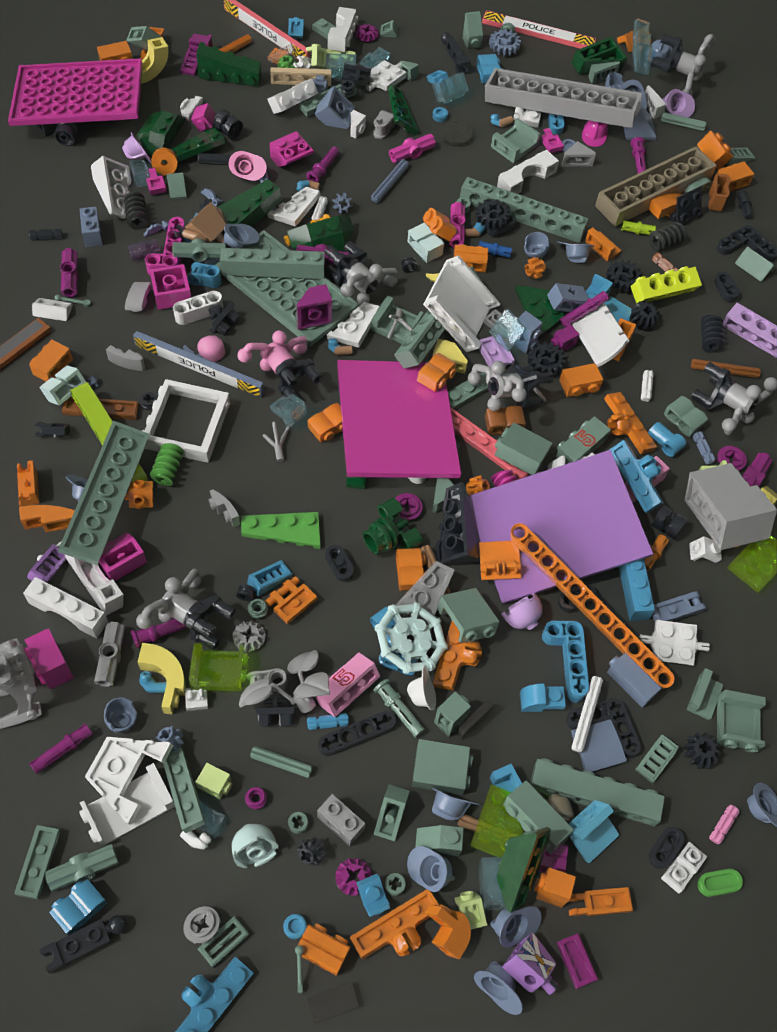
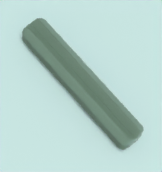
M665 112L661 117L662 122L701 131H704L706 127V122Z
M257 746L253 747L250 754L252 759L306 778L312 772V766Z

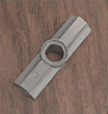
M118 622L107 623L103 643L99 648L100 657L94 680L95 684L104 687L113 686L117 665L121 660L120 651L125 625ZM114 652L112 656L106 657L107 653Z

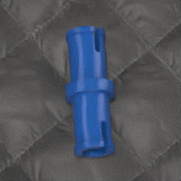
M479 241V246L488 248V253L492 254L491 256L499 255L510 258L511 247L500 246L498 243L492 244Z

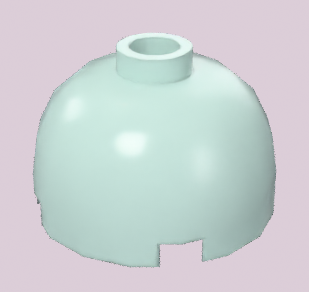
M262 824L245 825L235 834L232 841L234 862L242 868H248L247 864L255 863L254 866L258 867L269 862L276 855L275 849H278V844L272 831Z

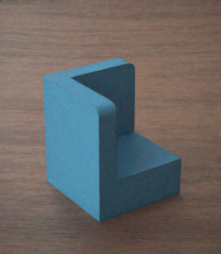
M595 274L590 287L586 290V294L588 295L592 291L598 295L605 291L609 295L613 283Z
M512 764L492 772L490 780L501 801L506 800L507 796L522 784Z

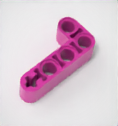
M173 217L169 221L163 254L153 253L146 256L145 263L149 275L151 269L181 265L182 257H173L172 249L173 242L185 243L183 237L176 238L173 233L174 230L179 232L176 228L177 225H181L183 230H185L184 220L181 217Z

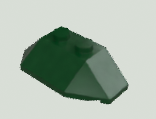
M160 111L149 115L137 134L140 144L148 157L152 158L153 153L159 148L170 147L186 121V117L167 111Z
M344 214L287 231L291 248L296 250L298 244L311 247L324 244L327 246L333 245L338 251H343L354 229L350 215Z
M549 827L524 832L511 837L505 844L506 850L499 862V871L496 878L506 908L510 913L523 907L527 901V895L531 891L551 837V829Z

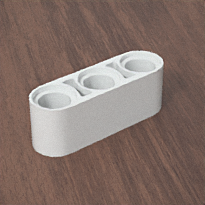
M210 291L175 303L173 306L175 321L180 325H185L209 317L208 310L211 306L218 307L220 305L223 307L222 295L218 291Z

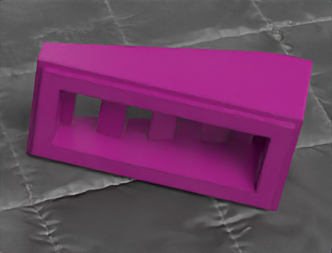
M189 46L180 73L195 76L198 70L196 56L198 46Z

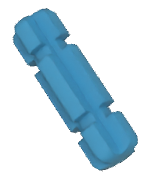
M346 713L339 714L336 717L325 715L319 716V718H307L309 730L317 729V727L322 729L337 727V725H340V727L347 726L349 723Z

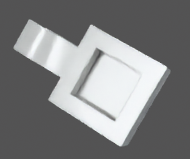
M298 56L299 62L293 63L296 68L320 69L312 66V59L305 56Z
M516 107L514 120L519 118L527 125L538 128L540 112L527 109L524 112L522 108Z

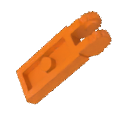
M629 887L584 891L579 894H571V898L568 901L577 902L584 900L586 907L569 910L570 917L633 911Z

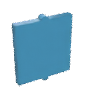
M610 296L609 300L605 302L609 313L613 315L617 323L620 318L629 321L631 308Z

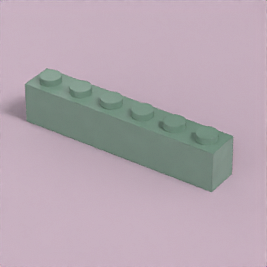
M221 248V275L324 279V252Z
M545 758L537 759L534 764L530 785L539 793L549 796L553 794L565 796L570 802L586 807L594 800L609 804L614 811L611 814L654 827L661 820L665 796L659 795L655 790L638 789L634 784H621L613 778H601L595 776L590 771H577L570 765L560 766L553 764V761Z

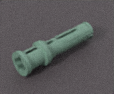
M388 679L383 680L373 691L381 696L385 701L386 707L392 708L413 734L414 738L418 737L425 728L422 727L400 700V693L395 692L389 684L390 681Z

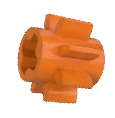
M538 257L528 259L529 264L525 265L527 276H531L532 279L542 277V272L546 269L544 261L539 260Z
M482 475L470 478V482L466 486L469 495L490 489L488 480L483 479Z

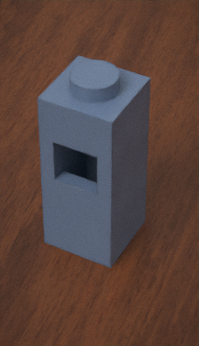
M626 653L620 658L615 656L609 662L610 668L607 673L642 708L661 690V687Z

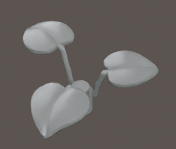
M313 650L300 654L289 662L287 667L289 673H298L301 682L295 689L293 698L274 683L270 684L269 679H261L250 684L244 690L239 701L240 708L265 700L271 694L272 689H275L290 700L292 705L296 703L302 713L311 711L316 705L312 697L330 695L329 677L326 673L312 674L306 678L305 682L303 679V671H309L316 666L319 660L318 652Z

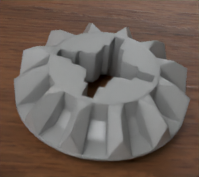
M252 620L250 622L243 621L242 624L236 625L233 632V642L242 651H255L265 641V630L260 623H255ZM249 629H251L252 635L255 636H251L247 642L244 634H247Z
M199 907L187 916L183 927L184 934L194 944H205L209 939L213 940L216 932H219L221 921L218 913L213 908ZM205 921L208 927L202 928L200 931L196 925H202Z

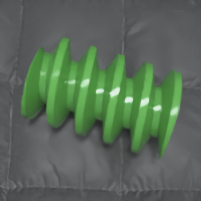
M173 443L161 445L155 464L152 467L153 470L150 473V477L156 483L163 486H171L173 484L172 480H174L175 473L177 472L176 467H179V461L182 459L181 455L184 454L183 449Z

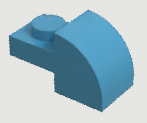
M534 684L524 687L520 691L521 712H542L543 709H564L566 707L564 687H545V684Z

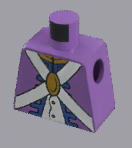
M531 932L517 944L502 968L529 992H534L541 986L551 995L559 986L550 975L556 966L554 959L535 934Z

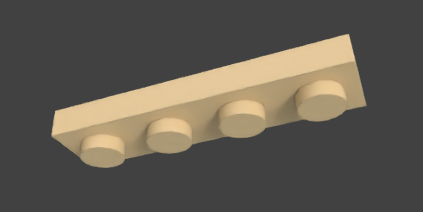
M271 67V84L297 85L303 81L316 78L317 75H322L328 81V86H331V69Z

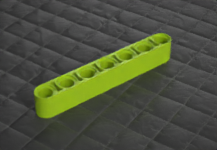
M85 382L71 389L70 393L103 446L113 421L88 382ZM138 463L132 481H148L144 470Z

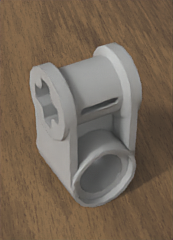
M384 110L380 111L374 120L375 130L373 135L375 138H386L391 129L394 128L396 123L392 113Z
M279 668L253 671L247 674L250 684L261 679H269L270 684H272L275 679L281 678L283 681L275 685L283 691L288 687L286 673ZM272 689L271 694H273V692L279 693L277 690Z

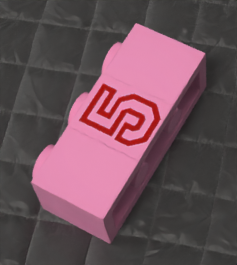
M360 653L356 654L329 678L330 695L315 696L320 707L336 717L380 677L375 663Z

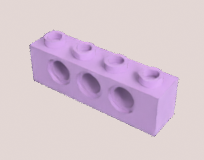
M736 303L727 314L723 326L777 358V325Z

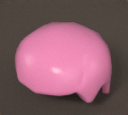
M206 336L198 342V352L204 359L217 362L224 357L225 347L223 341L217 336Z

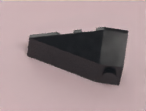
M460 482L446 488L442 509L444 518L443 523H440L439 526L441 530L440 541L436 543L437 562L446 566L468 565L480 561V538L464 483Z

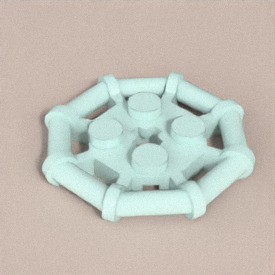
M417 602L407 605L395 606L392 604L388 606V611L379 624L375 625V631L377 632L382 652L380 655L402 669L405 674L422 671L424 665L427 666L429 671L434 670L441 655L448 648L441 627V619H437ZM411 612V617L401 618L399 613ZM417 615H420L422 618H424L425 620H427L430 624H429V625H426V623H425L424 620H422V619H417ZM393 618L396 624L393 629L387 628V625ZM432 628H434L437 642L432 641L430 633ZM409 634L414 636V643H412L410 639H407V636ZM386 635H388V636L390 637L391 646H392V647H390V648H389V645H388V641H387ZM429 648L436 649L432 656L428 658L426 653ZM395 651L396 653H401L403 655L402 657L404 658V661L397 655H395L393 652ZM420 658L422 661L420 663H411V659Z

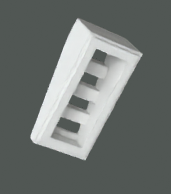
M647 86L645 96L651 116L654 119L662 117L666 103L650 86Z

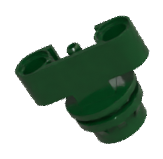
M391 498L378 505L377 510L381 518L376 519L363 532V540L367 548L374 554L394 549L398 543L402 549H414L423 544L422 536L416 527L409 530L407 527L408 520L402 519L399 515L403 508L395 498Z

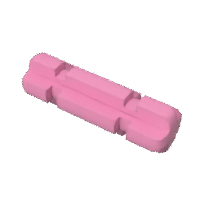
M729 805L726 808L724 815H722L714 828L715 830L709 837L712 842L719 845L723 841L725 834H727L735 821L734 819L739 814L738 808L734 805Z

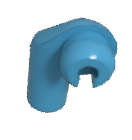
M148 671L140 674V685L148 693H165L167 682H156Z

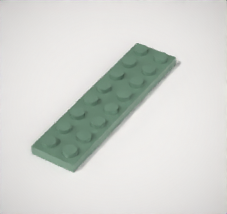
M116 421L112 422L59 546V553L98 565L148 441L149 433Z

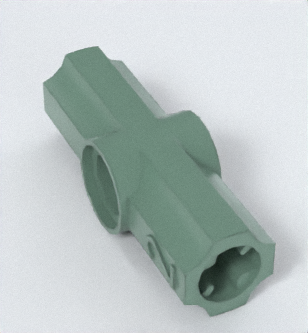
M194 239L191 243L173 242L172 245L173 257L193 258L196 262H203L207 258H220L221 248H226L225 243H206L203 239Z
M112 844L91 853H80L70 858L69 862L46 871L47 884L53 892L74 882L90 880L95 877L96 873L119 864L118 857Z

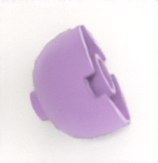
M535 592L532 593V598L529 599L526 596L508 608L509 613L502 612V616L510 626L516 629L527 627L530 630L539 624L537 620L541 617L543 609L541 601Z

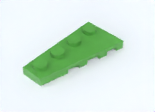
M318 512L241 516V533L243 537L261 540L271 539L277 540L279 543L290 542L296 543L297 546L304 547V545L313 546L315 549H320Z

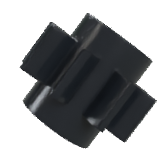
M315 836L311 840L306 837L297 848L299 859L304 864H307V866H310L312 863L317 866L326 855L324 843Z

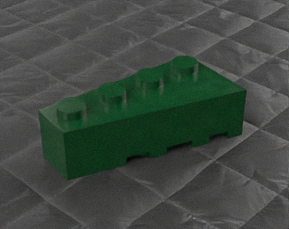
M200 41L196 53L199 79L259 87L262 76L261 62L245 56L238 57L230 51L226 53L219 50L218 47H209L205 45L206 43Z
M267 179L218 206L223 212L225 223L246 224L253 227L282 201L280 188Z

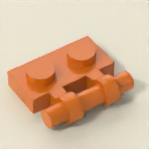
M296 576L291 580H286L280 589L274 590L269 594L270 597L265 600L269 607L274 603L278 604L274 607V612L287 625L317 601V596L304 583L299 588L296 587L300 583ZM287 592H291V594L285 599L282 597Z

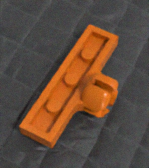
M622 393L607 394L604 399L614 413L607 421V427L614 430L610 433L615 436L628 435L640 454L654 452L657 448L656 444Z
M453 621L445 641L448 644V648L440 657L432 684L436 688L454 691L460 668L464 665H478L480 660L477 658H481L482 648L479 642L474 641L461 644L458 641L460 631Z
M426 889L350 936V940L361 959H365L388 944L394 947L399 956L410 954L407 950L409 949L408 944L415 951L421 944V937L416 931L417 925L430 918L425 913L430 905L440 906L431 891Z

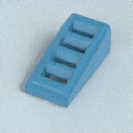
M280 560L250 574L247 584L256 589L255 595L259 597L292 577V573L284 562Z

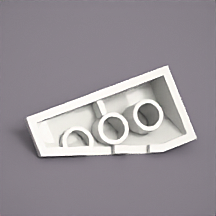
M102 156L91 165L94 183L109 214L125 219L124 197L130 192L128 187L131 184L129 166Z

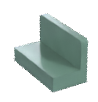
M746 247L735 262L736 265L759 281H763L770 271L773 272L776 268L775 265L749 247Z
M705 668L699 675L687 710L710 720L717 704V696L721 693L723 684L711 679L713 671Z

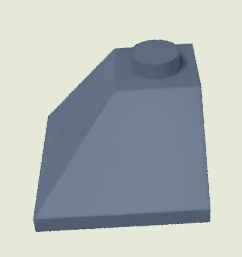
M333 86L318 104L315 115L327 126L347 129L351 122V112L355 109V106Z
M641 105L633 128L623 127L626 140H632L635 137H642L644 140H656L657 138L652 116Z

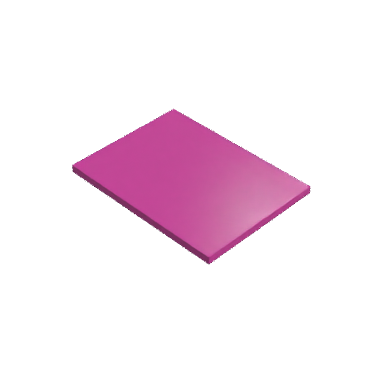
M142 59L19 65L8 118L9 126L138 119L143 68Z
M337 361L347 477L460 478L461 471L447 385L445 384L442 389L439 388L434 392L417 381L419 371L427 362H421L419 365L404 369L399 362Z

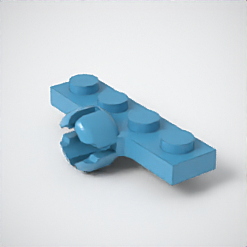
M625 440L611 448L610 450L618 468L645 513H649L663 504L662 499L652 484V479L661 473L660 465L656 466L658 463L656 459L646 455L638 460Z
M234 957L213 983L209 982L202 975L195 976L190 982L199 992L196 994L187 986L183 990L182 999L191 1007V1011L175 1032H208L249 980L253 972L238 958Z

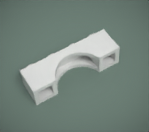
M339 7L336 16V27L331 28L328 34V49L345 52L347 46L350 45V39H352L353 32H355V27L358 24L356 9Z
M548 150L538 153L536 156L525 160L512 169L501 173L498 177L497 187L518 194L522 190L524 178L538 176L546 179L556 173L559 160Z
M65 555V558L105 615L123 607V593L114 580L110 581L104 576L98 565Z
M36 577L23 593L29 604L44 612L53 611L65 617L79 630L96 639L108 623L103 611Z

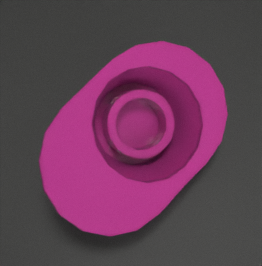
M588 120L584 125L582 133L583 142L591 147L603 145L608 134V124Z

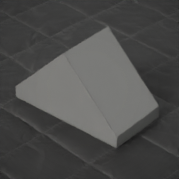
M577 141L564 153L562 167L593 166L596 153Z

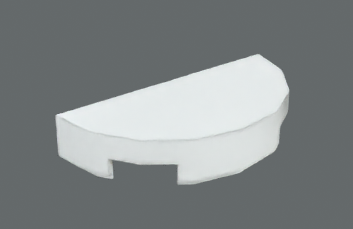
M195 96L194 99H185L180 106L181 115L190 121L195 107L203 103V97Z

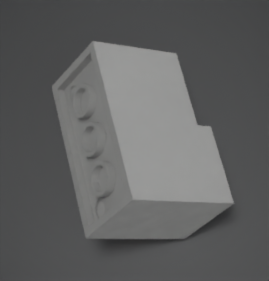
M731 463L690 472L684 501L720 550L739 547L740 545L770 538L777 514L775 505L769 501L766 494L757 485L750 487L749 483L743 479L739 471Z

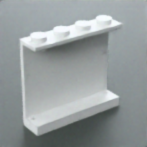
M458 255L446 260L423 305L466 352L480 348L481 342L476 336L489 309L500 306V303Z

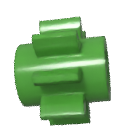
M288 55L279 58V62H277L278 68H296L293 65L296 62Z

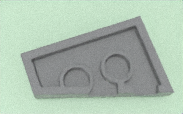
M437 561L434 562L395 606L417 602L434 616L454 569ZM417 615V619H422V620L425 621V623L430 624L427 620H425L424 618H422L420 615Z

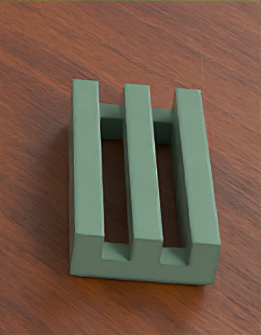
M234 916L219 929V932H216L213 940L209 939L198 950L211 967L214 968L249 936V933ZM235 924L236 928L232 932H230L208 953L205 951L212 943H214L222 934H224L231 926ZM241 931L242 934L212 960L211 957Z

